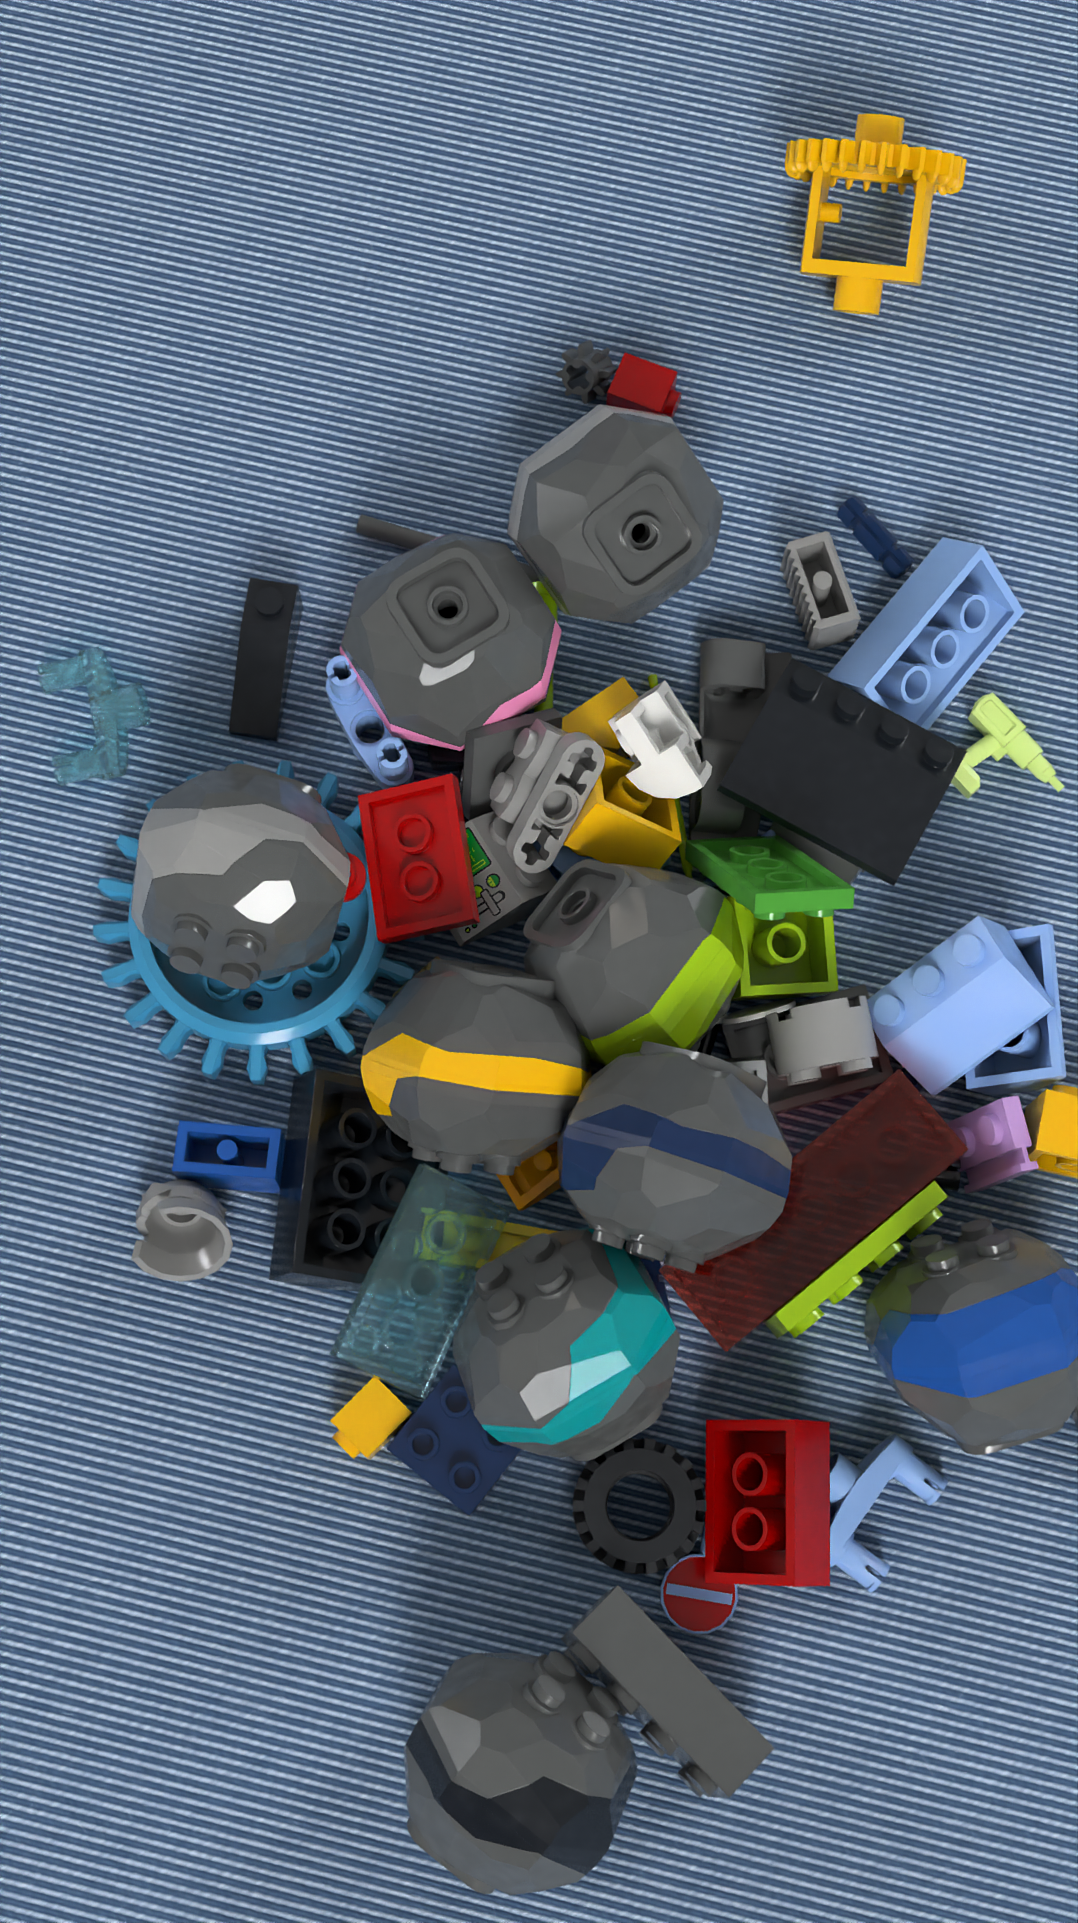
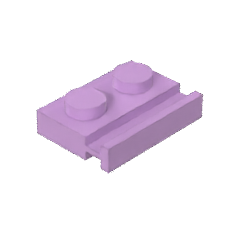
M1019 1096L998 1099L947 1123L950 1134V1148L956 1158L961 1160L959 1171H966L969 1184L964 1186L966 1194L983 1191L1039 1168L1037 1161L1030 1162L1027 1148L1032 1146Z

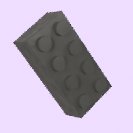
M619 1585L604 1593L561 1638L568 1646L563 1654L573 1663L575 1668L585 1677L589 1673L594 1674L606 1686L605 1689L619 1702L620 1709L618 1713L623 1717L627 1713L629 1715L632 1714L644 1726L639 1732L642 1739L658 1755L662 1757L666 1753L682 1766L677 1775L697 1796L701 1797L705 1794L707 1797L729 1798L773 1751L774 1747Z

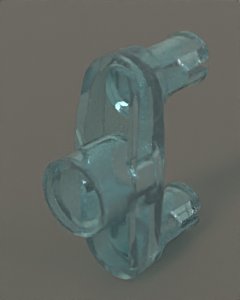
M99 646L81 650L78 652L77 657L38 664V674H44L43 677H39V682L46 695L82 685L87 686L96 742L93 748L64 755H54L52 757L53 766H59V769H54L58 784L65 786L69 783L95 777L108 780L124 776L128 768V730L150 724V709L142 685L137 682L119 686L113 669Z

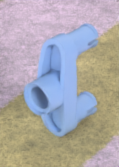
M339 655L332 658L326 666L328 675L326 692L336 718L351 744L354 755L363 762L369 773L383 789L412 783L415 773L414 764L402 739L391 736L358 684L357 675L352 668L350 669L349 662L345 656ZM370 728L378 729L384 733L382 738L375 743H365L359 737L362 732Z
M892 1434L881 1441L857 1466L839 1452L830 1457V1567L836 1565L864 1586L865 1590L869 1593L876 1590L881 1581L869 1573L865 1567L876 1575L885 1577L890 1565L880 1560L855 1541L853 1532L888 1481L895 1478L923 1499L924 1503L928 1506L932 1505L941 1495L933 1488L944 1490L948 1483L946 1476L941 1475L913 1454V1447L897 1434Z

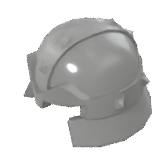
M176 1179L163 1184H151L147 1192L142 1194L141 1203L138 1210H136V1226L143 1235L144 1240H136L131 1259L144 1272L164 1280L179 1282L196 1280L218 1271L229 1259L233 1247L231 1235L225 1221L227 1209L222 1206L211 1190L195 1181Z

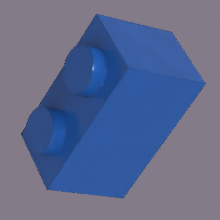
M179 1121L172 1171L177 1179L195 1181L206 1188L279 1194L286 1139L282 1129Z

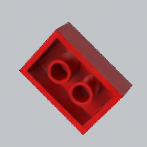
M797 1419L706 1420L705 1583L791 1587L830 1586V1422Z

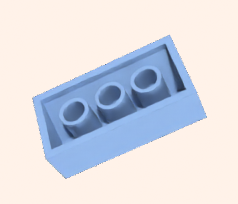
M942 537L827 677L928 730L1018 621L1024 610L983 545Z

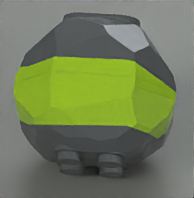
M591 859L577 862L563 874L528 918L523 929L524 936L530 941L524 956L525 972L535 975L538 979L546 978L555 981L554 998L566 1008L570 1017L575 1022L590 1054V1061L604 1067L618 1056L639 1052L643 1041L697 1052L703 1037L729 1010L731 999L734 996L743 972L744 950L738 920L732 904L721 892L709 885L684 875L658 868L603 863Z

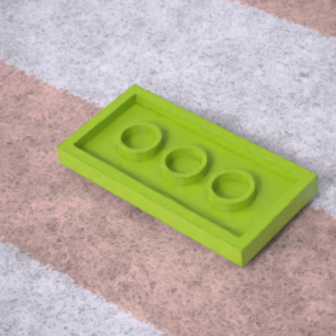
M933 1181L764 1322V1324L777 1339L788 1331L794 1339L801 1335L825 1315L818 1307L821 1303L828 1299L834 1306L864 1282L858 1274L859 1271L867 1266L873 1273L900 1252L904 1247L897 1239L906 1234L912 1240L938 1220L943 1214L937 1206L948 1197L946 1193Z

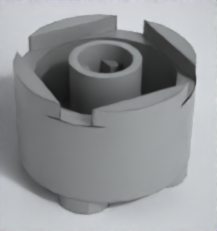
M858 996L854 1000L855 1007L849 1006L848 997L789 1008L790 1014L785 1015L786 1020L780 1022L777 1012L766 1015L777 1076H786L788 1086L817 1081L818 1078L822 1077L820 1070L836 1067L838 1076L868 1071L869 1068H873L871 1059L877 1058L879 1055L867 997Z

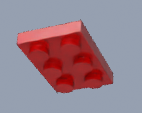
M450 773L358 795L378 941L387 944L480 923L458 778Z

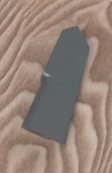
M730 638L709 639L700 644L698 732L702 738L694 743L701 762L707 760L712 766V772L704 787L689 794V840L756 837L758 835L761 814L717 791L771 692L791 661V653H766L765 643Z

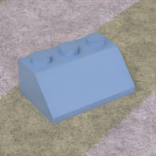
M979 915L867 999L873 1030L883 1047L931 1095L940 1093L1056 1008L1005 926Z
M1049 923L1009 930L1008 932L1056 1008L965 1074L966 1089L997 1096L1039 1090L1066 1077L1053 925Z

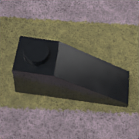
M250 578L240 628L229 724L230 734L278 741L303 612V603L298 585Z

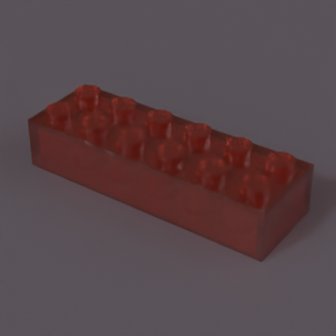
M898 1069L792 1158L789 1193L783 1212L767 1231L749 1243L705 1261L704 1265L697 1264L694 1274L668 1265H664L658 1271L725 1352H729L950 1168L969 1149L903 1072Z

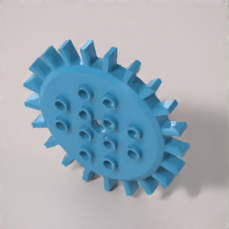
M241 760V761H235V762L232 763V764H236V763L244 764L243 760ZM281 760L275 774L296 780L291 761ZM328 772L319 782L317 791L321 796V805L326 808L346 852L355 855L362 861L367 874V882L364 890L357 898L343 902L337 927H347L350 930L348 938L343 941L333 939L329 951L311 965L278 977L251 983L247 989H235L221 981L200 974L181 972L170 964V957L157 948L137 928L131 916L133 883L124 882L117 878L99 879L97 888L103 896L113 901L130 902L129 920L123 922L106 921L93 925V935L98 942L106 944L130 941L134 958L126 962L114 964L102 971L103 980L109 988L121 987L139 978L144 980L150 992L144 998L132 1004L123 1016L135 1029L146 1024L156 1013L164 1009L175 1020L171 1029L162 1037L158 1047L159 1052L167 1059L171 1060L181 1052L189 1036L194 1033L209 1041L208 1048L202 1058L201 1072L206 1078L213 1080L217 1078L223 1068L224 1057L229 1047L249 1050L247 1071L254 1086H264L268 1074V1050L290 1048L292 1064L300 1076L313 1070V1059L307 1050L306 1042L325 1033L332 1038L336 1050L346 1058L350 1059L357 1054L353 1036L342 1026L341 1022L349 1017L356 1008L363 1011L372 1022H376L386 1007L383 1002L369 994L378 977L387 978L398 985H405L415 975V970L407 964L386 958L389 943L384 944L378 941L364 841L358 835L362 831L359 804L344 820L329 811L331 804L338 795L339 782L337 776ZM194 773L186 777V779L188 781L198 775ZM153 798L146 804L148 811L151 810L156 799ZM120 834L115 843L127 859L136 862L139 841L136 838ZM425 935L419 936V937L410 938V939H405V940H403V941H407V942L422 941V940H425ZM300 984H307L312 988L310 996L306 999H298L294 996V989ZM251 995H259L263 998L262 1006L257 1010H248L245 1007L246 999Z

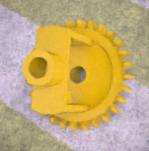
M858 114L854 141L842 138L841 140L808 138V140L797 139V141L791 140L787 142L784 164L787 175L795 180L802 179L803 182H808L811 179L800 274L837 278L833 311L879 315L883 283L921 286L933 195L936 194L937 190L940 195L957 193L964 184L967 159H963L962 156H955L954 153H942V150H926V147H908L907 144H902L904 118L883 114ZM838 179H845V187L847 190H850L854 181H862L863 190L867 192L871 183L874 182L881 184V192L885 194L889 184L898 185L900 195L905 193L907 185L913 186L915 201L906 267L820 259L825 222L840 223L842 217V204L827 203L829 186L834 187Z

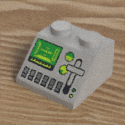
M494 811L465 823L480 923L450 929L460 947L529 918L557 883L548 868L539 873H528L521 870L515 864L506 849L507 838L514 824L498 818ZM525 842L522 846L526 854L530 851L537 852L533 844Z

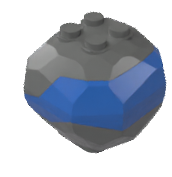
M980 1219L962 1225L960 1228L962 1234L957 1238L958 1242L954 1244L943 1243L942 1237L936 1234L914 1239L911 1242L912 1249L907 1258L898 1262L875 1286L866 1303L864 1334L870 1353L902 1400L940 1432L954 1439L964 1452L973 1455L997 1452L1053 1434L1064 1426L1065 1421L1069 1419L1078 1403L1077 1275L1065 1259L1045 1242L1018 1230H999L993 1227L990 1220Z

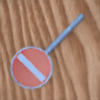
M705 1524L700 1554H689L682 1557L678 1563L671 1566L665 1572L660 1585V1603L666 1617L677 1628L691 1634H709L723 1627L733 1616L738 1602L737 1584L705 1583Z

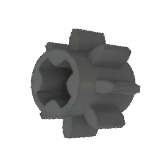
M587 340L579 344L577 350L570 348L561 354L563 360L567 363L562 370L556 373V376L562 378L566 388V396L572 393L581 395L583 403L587 404L596 399L597 394L600 396L607 394L611 385L608 380L618 369V367L613 366L608 356L609 348L604 350L593 349L592 341Z

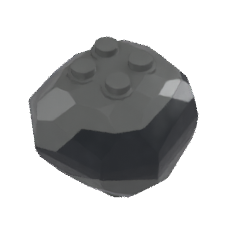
M551 1651L549 1655L544 1654L541 1656L517 1653H473L455 1660L440 1680L404 1747L406 1798L410 1814L407 1828L414 1842L468 1887L481 1894H491L495 1889H498L508 1895L540 1892L578 1882L607 1853L638 1772L635 1751L631 1740L618 1719L617 1712L620 1709L618 1700L604 1687L594 1686L576 1671L573 1663L565 1655L557 1651Z

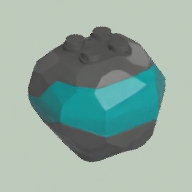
M591 1228L563 1230L551 1234L541 1233L532 1236L493 1261L484 1264L475 1275V1289L467 1302L453 1336V1356L475 1417L484 1430L499 1442L538 1455L559 1458L572 1456L574 1460L589 1461L647 1429L660 1416L663 1408L662 1403L669 1397L680 1335L644 1263L639 1257L627 1253L625 1241L622 1250L591 1240L594 1232Z

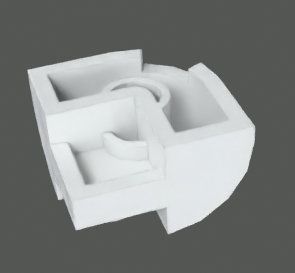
M666 680L635 699L607 721L615 732L624 751L634 761V765L625 776L639 790L657 798L677 799L704 787L711 776L712 766L707 760L701 762L694 743L702 737Z

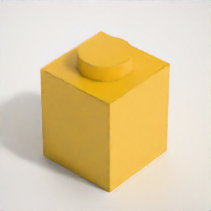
M375 1375L330 1420L339 1429L332 1438L353 1459L362 1453L367 1459L371 1460L409 1421L413 1413Z

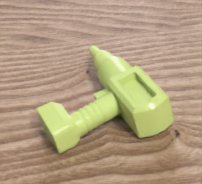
M994 693L984 695L975 702L968 720L984 737L965 750L967 753L951 783L963 796L970 798L980 788V777L972 768L989 756H992L998 762L1007 754L1021 769L1025 770L1027 768L1037 779L1045 784L1049 782L1059 793L1065 786L1055 777L1056 772L1053 766L1041 755L1043 753L1042 748L1025 731L1026 726Z

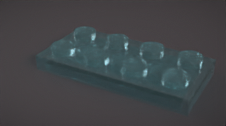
M418 1164L329 1354L417 1399L425 1400L453 1340L467 1302L475 1289V1275L484 1264L488 1263L511 1210L427 1164Z

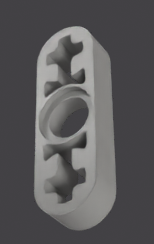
M569 733L558 741L507 838L506 849L508 855L525 872L539 873L551 866L604 768L605 755L603 749L585 733ZM584 751L589 756L585 764L577 762L574 765L569 760L573 752L581 754ZM562 773L567 779L571 777L576 782L575 787H572L564 779L558 778L559 774ZM554 791L566 792L568 797L566 807L558 814H545L543 811L545 798ZM538 818L544 825L552 828V830L549 832L543 826L540 830L534 823L535 820ZM537 840L541 845L539 852L530 851L526 854L522 849L525 842L533 844Z

